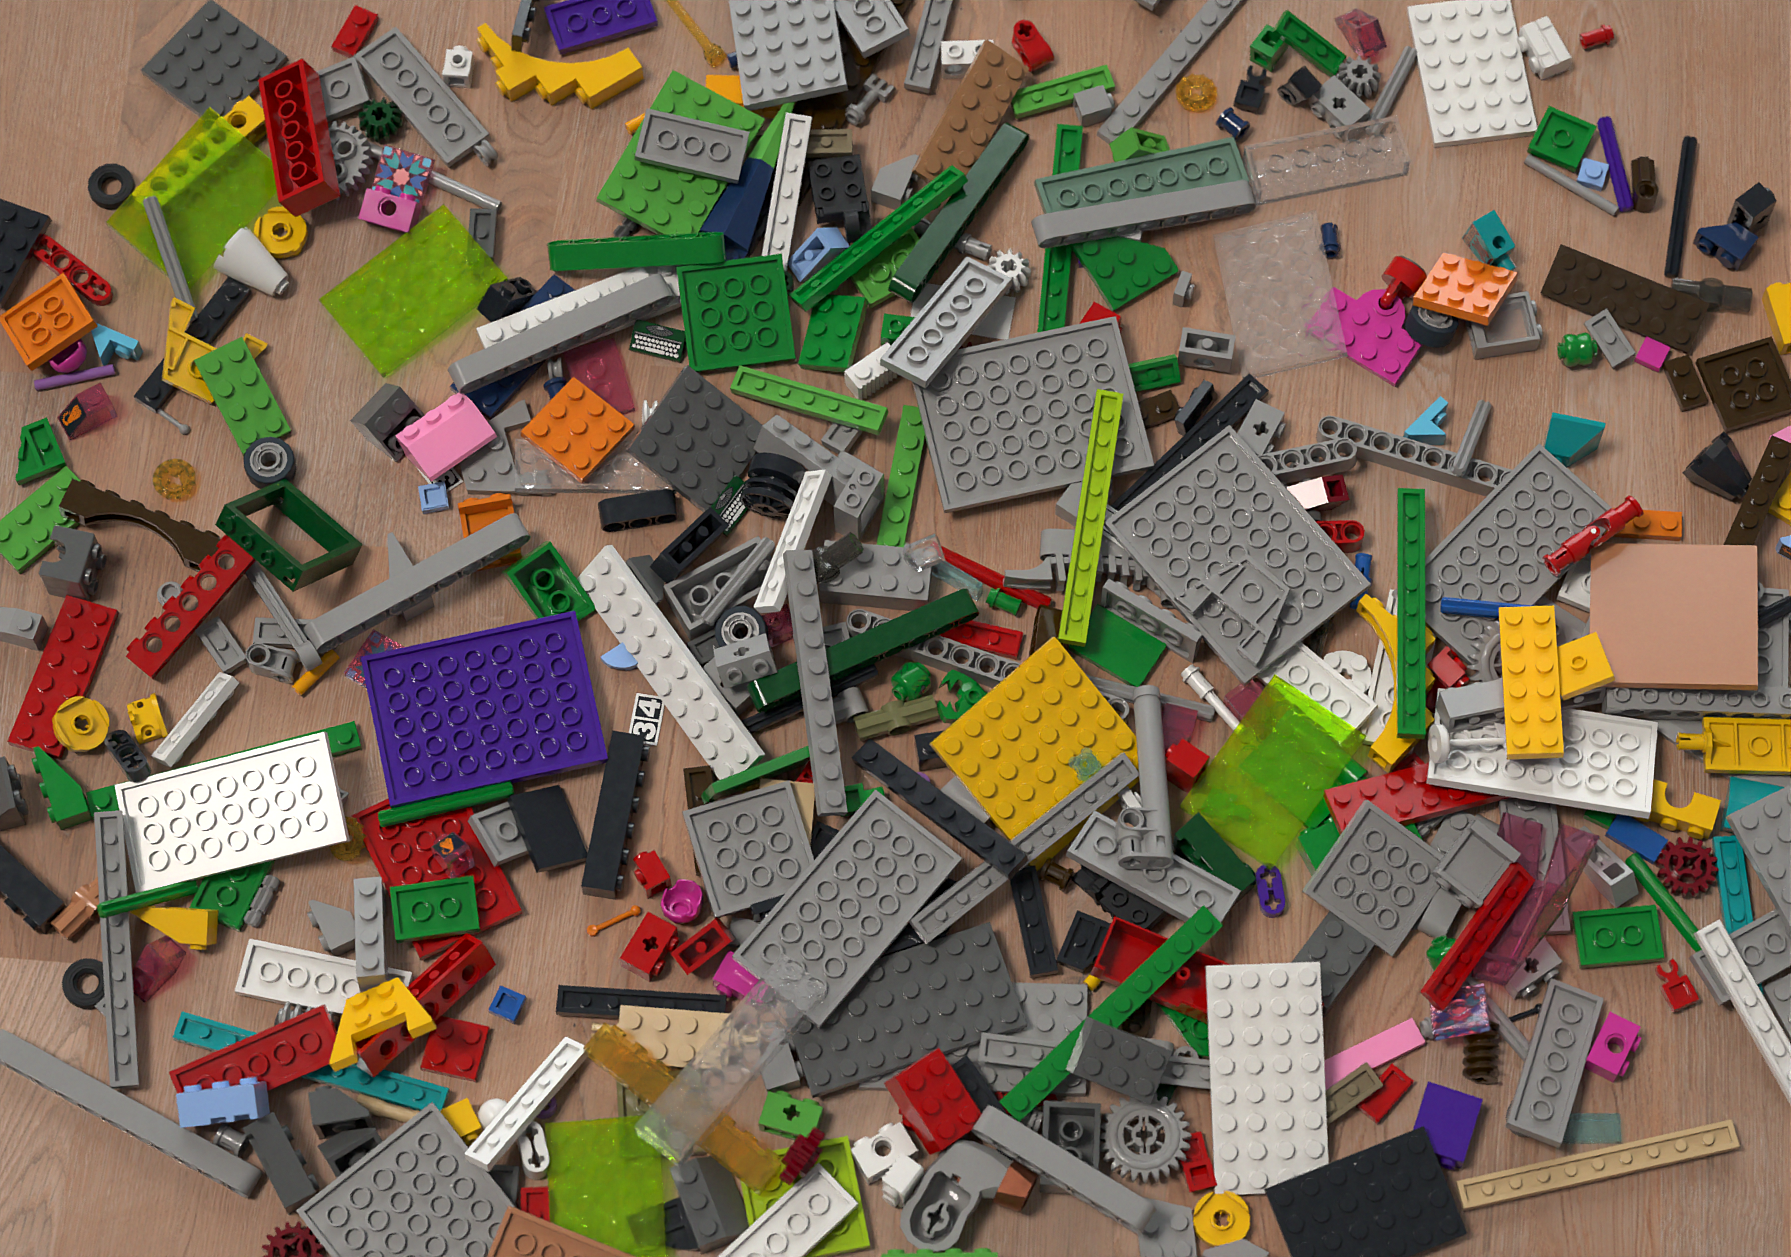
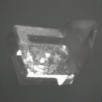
M936 534L911 544L908 542L904 544L903 559L914 571L920 572L946 561Z

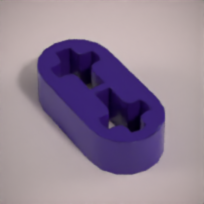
M1264 864L1257 869L1255 875L1259 907L1264 916L1276 918L1283 913L1285 908L1281 874L1276 866ZM1265 872H1269V875L1272 877L1275 876L1272 878L1270 888H1267L1266 880L1261 879ZM1269 894H1273L1275 903H1280L1277 905L1276 910H1271L1270 906L1265 905L1268 904Z

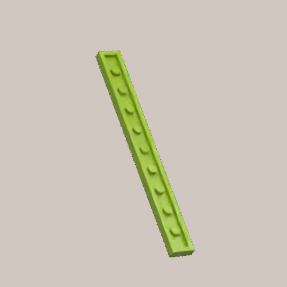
M1100 389L1096 391L1058 635L1060 643L1085 647L1123 393Z

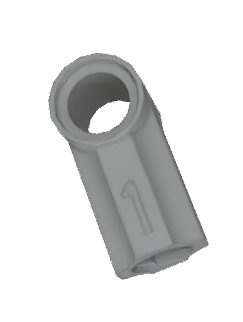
M859 687L848 688L832 699L836 724L844 721L853 723V717L869 713Z

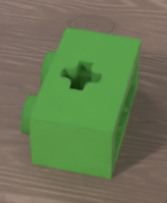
M777 1090L776 1093L768 1091L758 1122L759 1130L794 1141L799 1134L806 1138L813 1127L819 1129L823 1118V1107L811 1099L804 1098L803 1101L793 1099L791 1094ZM792 1112H796L797 1117H793L792 1121L787 1120V1116H790Z

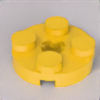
M278 206L267 210V214L257 219L254 226V235L274 258L297 256L301 253L308 237V230L303 217H294L286 208ZM278 228H284L287 234L283 237H278L274 232H279Z
M82 696L70 698L58 708L52 719L54 734L58 741L71 752L93 750L107 736L109 727L108 713L102 704L94 699L90 700ZM79 717L81 721L86 719L88 725L85 726L87 728L86 731L75 727L74 724L77 723L75 718Z
M1223 1191L1225 1194L1208 1193L1199 1200L1194 1209L1193 1226L1196 1235L1203 1243L1212 1248L1244 1239L1248 1233L1250 1215L1247 1204L1233 1192ZM1217 1213L1220 1216L1222 1213L1227 1214L1226 1221L1229 1224L1224 1227L1223 1225L1221 1227L1216 1225V1218L1214 1216Z

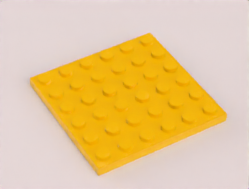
M1056 637L1049 639L930 743V746L1008 841L1017 836L1120 753L1124 752L1139 772L1135 734ZM1139 776L1125 787L1128 786L1131 789L1139 782ZM1118 793L1095 811L1100 814L1104 813L1119 799ZM1091 814L1029 862L1028 865H1035L1036 871H1038L1045 864L1048 857L1053 858L1079 834Z

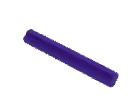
M1609 116L1601 117L1598 119L1597 126L1606 161L1609 164L1608 169L1619 211H1631L1634 204L1612 118Z

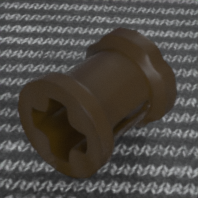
M1048 857L1038 879L1041 881L1045 879L1059 886V890L1063 892L1073 875L1074 869H1066L1054 863L1053 859Z

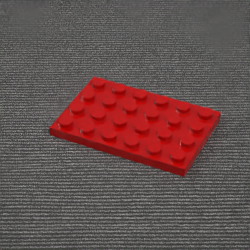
M388 798L351 815L380 877H382L390 898V887L473 875L480 932L468 934L475 936L522 914V910L500 865L494 867L468 823L470 816L474 815L471 807L381 827L378 812L391 809ZM453 832L465 844L443 858L432 846ZM464 934L411 942L422 961L450 948Z

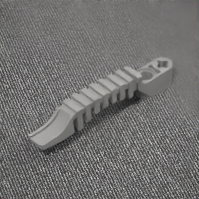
M1071 553L1068 557H1063V554H1056L1055 557H1046L1042 564L1033 569L1005 570L1003 586L1017 589L1050 590V581H1052V573H1054L1057 591H1064L1065 572L1068 574ZM1099 554L1095 582H1101L1102 573H1106L1107 580L1110 579L1114 581L1115 574H1119V581L1127 586L1128 577H1132L1133 590H1140V585H1146L1161 599L1163 607L1175 608L1134 560H1129L1128 556H1121V559H1117L1115 555H1108V558H1103L1102 554Z

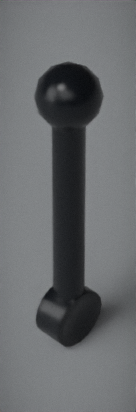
M1536 1004L1533 1009L1508 1017V1019L1514 1022L1535 1013L1539 1014L1541 1004Z

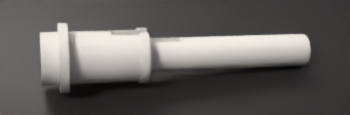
M1192 664L1181 673L1182 681L1188 683L1201 700L1206 699L1210 705L1214 706L1215 711L1239 738L1248 732L1213 692L1215 688L1200 673L1199 667H1195Z

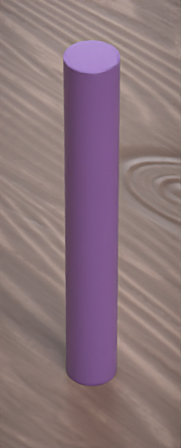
M113 364L34 380V385L37 391L115 375Z

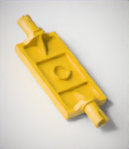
M1703 717L1701 734L1677 733V750H1701L1703 753L1704 773L1791 775V719Z

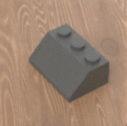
M725 1155L698 1157L669 1168L701 1254L734 1242L749 1228L747 1213Z

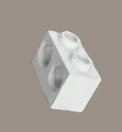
M986 40L941 41L942 79H963L981 45Z

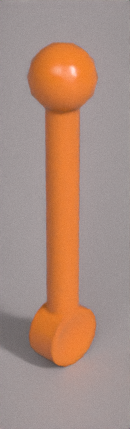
M633 905L629 911L597 926L589 925L587 933L589 936L594 937L601 929L629 916H638L641 913V908L638 905Z

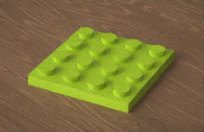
M848 1136L823 1140L818 1145L823 1151L810 1170L819 1163L858 1203V1207L804 1257H828L870 1248ZM790 1147L736 1158L749 1227L803 1178L798 1174L790 1185L778 1178L786 1166L780 1161Z

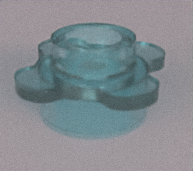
M1083 748L1079 755L1071 757L1068 761L1069 766L1075 769L1077 778L1081 781H1086L1089 775L1101 769V763L1097 761L1090 748ZM1083 762H1086V763H1087V766H1086V767H1084V766L1082 765Z

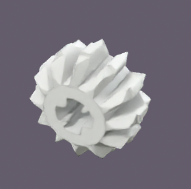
M1011 248L1007 251V254L999 250L997 257L991 256L989 259L990 265H988V267L1012 278V285L1006 291V295L1010 292V289L1018 293L1020 286L1026 287L1028 284L1027 278L1031 276V269L1028 268L1029 260L1022 259L1021 251L1013 255Z

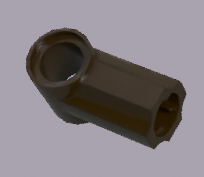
M1639 156L1631 161L1633 208L1640 213H1647L1654 208L1659 189L1656 184L1654 160L1649 157Z

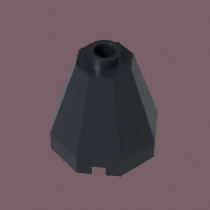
M1723 431L1711 441L1712 445L1710 444L1708 447H1705L1690 462L1682 473L1690 481L1730 500L1736 496L1741 499L1746 494L1749 488L1748 484L1752 478L1732 439Z

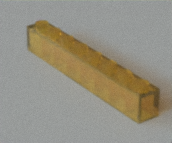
M605 1022L583 1047L584 1055L760 1196L781 1171V1163L778 1162L780 1157L771 1149L763 1150L756 1144L758 1142L757 1138L747 1130L742 1133L734 1126L736 1122L724 1112L721 1115L713 1109L714 1104L703 1095L698 1097L691 1092L692 1086L683 1078L679 1077L676 1080L669 1074L670 1069L662 1061L657 1059L654 1062L647 1056L648 1051L638 1042L630 1043L625 1038L626 1033L615 1024L611 1027Z

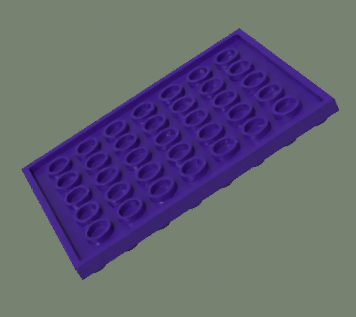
M575 611L361 657L391 808L505 782L517 783L604 764L608 761Z

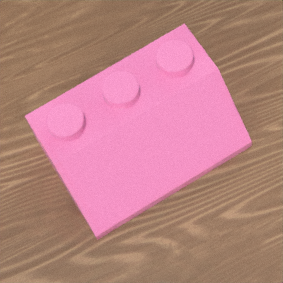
M460 393L449 397L443 404L427 412L421 419L405 427L402 432L396 435L408 460L431 482L497 437L476 405L465 394Z

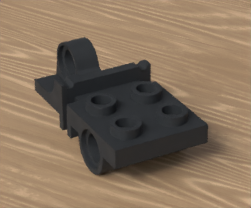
M860 154L808 161L811 193L817 224L844 221L847 243H855L872 229Z
M1083 865L1071 877L1076 885L1094 899L1097 906L1101 904L1102 910L1111 914L1112 919L1115 916L1150 931L1168 914L1163 909Z

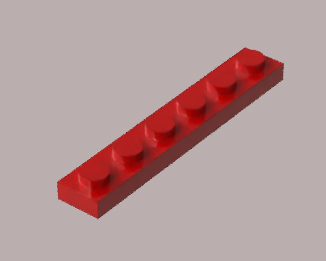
M1519 862L1511 863L1484 900L1482 906L1476 911L1421 989L1420 993L1437 1010H1445L1535 882V879Z

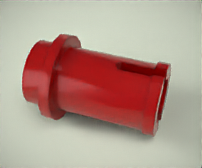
M1605 24L1601 25L1598 29L1579 34L1580 43L1584 50L1602 43L1608 45L1610 41L1614 40L1611 26H1605Z

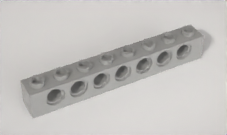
M1758 686V690L1607 687L1602 702V714L1627 718L1702 720L1703 717L1791 719V688Z

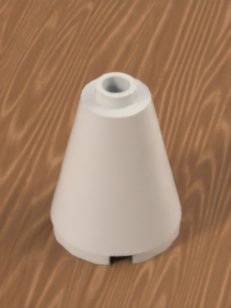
M247 227L239 229L224 246L226 249L223 254L224 257L219 254L214 263V269L271 296H274L276 293L281 295L289 285L287 281L288 274Z

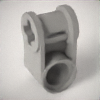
M262 643L250 645L245 655L252 673L286 684L293 682L294 677L292 674L295 665L300 662L296 652ZM258 655H263L266 657L265 660L260 663H255L252 661L254 657Z

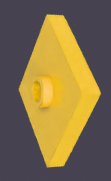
M1597 632L1557 647L1559 687L1563 701L1615 681Z

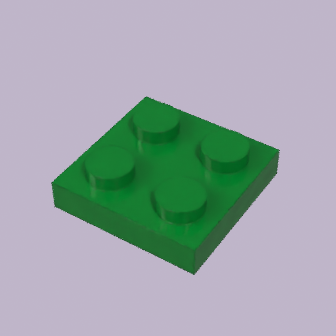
M1548 106L1527 152L1575 173L1597 126Z

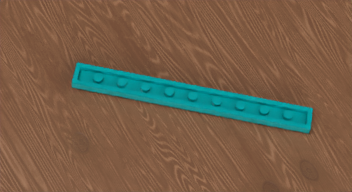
M182 1011L172 1038L174 1041L215 1052L257 1033ZM356 1063L336 1072L329 1064L301 1076L302 1078L419 1111L433 1102L441 1112L450 1093L449 1088L388 1070H382L373 1077L360 1069Z

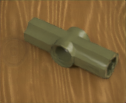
M929 695L905 703L902 700L889 702L883 705L880 710L853 717L858 738L860 741L884 734L891 736L903 734L909 731L912 726L939 719V714L933 695Z

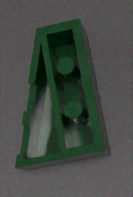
M1199 812L1175 833L1173 841V853L1241 890L1234 905L1254 888L1256 877L1253 869L1238 858Z

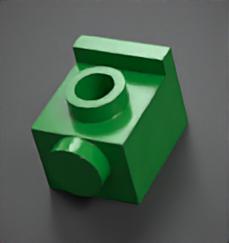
M1266 24L1250 45V61L1272 72L1274 65L1288 49V44L1272 33L1274 27Z

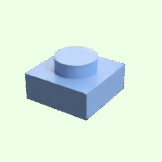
M1583 158L1577 182L1586 188L1601 191L1609 164Z

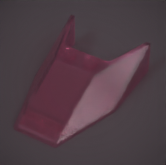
M1503 812L1497 835L1521 853L1515 862H1519L1535 879V882L1473 968L1471 977L1503 986L1507 985L1562 914L1600 836L1560 824L1544 881L1538 879L1543 824Z

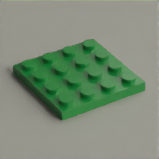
M782 253L727 260L719 263L676 267L689 366L693 370L703 372L796 360Z

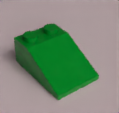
M551 541L543 542L502 571L515 592L536 619L575 611L577 621H580L595 610L594 603Z

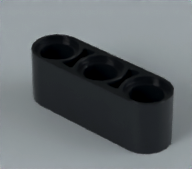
M671 489L612 497L598 502L601 529L604 532H617L667 524L679 518L675 492Z

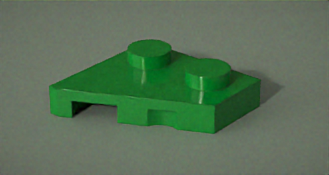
M47 417L21 427V447L18 452L19 465L18 473L15 476L18 485L67 466Z

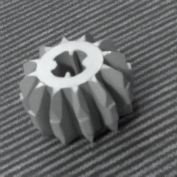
M1360 54L1356 60L1349 57L1346 63H1341L1339 73H1337V78L1359 99L1361 95L1369 98L1371 92L1378 90V83L1381 81L1378 64L1371 65V58L1369 57L1364 61Z

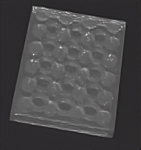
M1316 210L1213 235L1233 334L1236 335L1235 343L1243 379L1249 373L1254 378H1259L1348 357Z

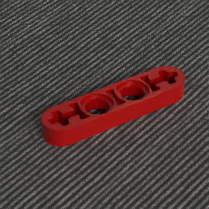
M43 235L39 245H47L49 252L52 254L49 257L45 250H39L37 247L33 256L57 276L64 273L74 289L97 306L109 304L113 299V291L110 284L50 236ZM63 257L69 260L68 265L64 268L55 266V262L59 258ZM78 273L88 274V279L85 282L77 283L74 281V277ZM93 283L99 291H105L104 296L96 295L95 290L91 287Z

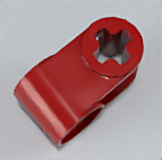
M1020 20L1015 23L1012 46L1020 56L1023 64L1029 68L1028 71L1033 72L1053 62V52L1035 25L1029 20Z

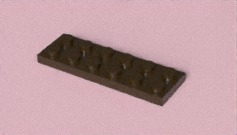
M1560 244L1540 292L1543 295L1595 316L1607 309L1618 325L1688 353L1710 305L1708 302Z

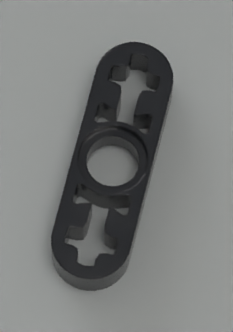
M115 730L106 736L104 743L109 754L130 782H140L150 776L151 768L146 757L127 731Z

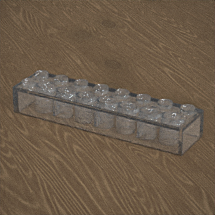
M782 953L635 1125L636 1133L678 1168H681L825 999L827 988Z

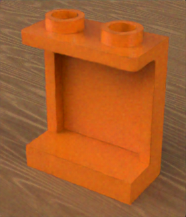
M496 493L489 498H468L458 503L464 538L514 513L511 494ZM521 547L477 571L514 564L522 558Z

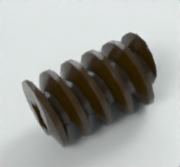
M1492 1021L1477 1023V1030L1468 1026L1469 1034L1466 1033L1467 1035L1463 1039L1467 1046L1463 1048V1053L1466 1057L1463 1058L1462 1064L1466 1068L1463 1069L1462 1075L1473 1082L1496 1083L1498 1078L1491 1076L1490 1073L1498 1071L1499 1067L1491 1065V1062L1499 1060V1056L1492 1054L1491 1051L1498 1050L1499 1045L1492 1043L1491 1040L1499 1039L1500 1034L1492 1032V1029L1499 1028L1500 1025ZM1489 1024V1030L1481 1031L1480 1025Z

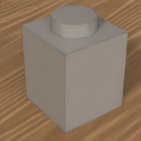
M1103 85L1074 93L1073 108L1080 126L1083 127L1106 121L1111 115L1112 108L1115 107L1111 93L1107 94Z

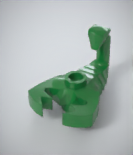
M952 669L944 677L939 688L947 684L950 692L954 684L960 686L956 694L958 701L954 704L957 712L953 710L951 701L945 707L939 700L937 710L940 719L944 723H954L982 699L988 691L983 690L974 679Z

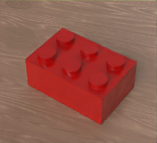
M940 1048L926 1054L884 1082L929 1155L943 1150L971 1131L982 1115Z

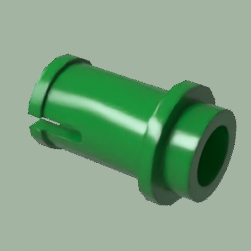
M991 588L986 603L990 604V608L997 607L1016 616L1022 600L1001 592V588H997V590Z

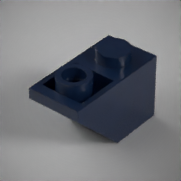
M1738 223L1699 228L1693 244L1701 252L1717 258L1723 266L1738 271L1754 250L1759 237Z

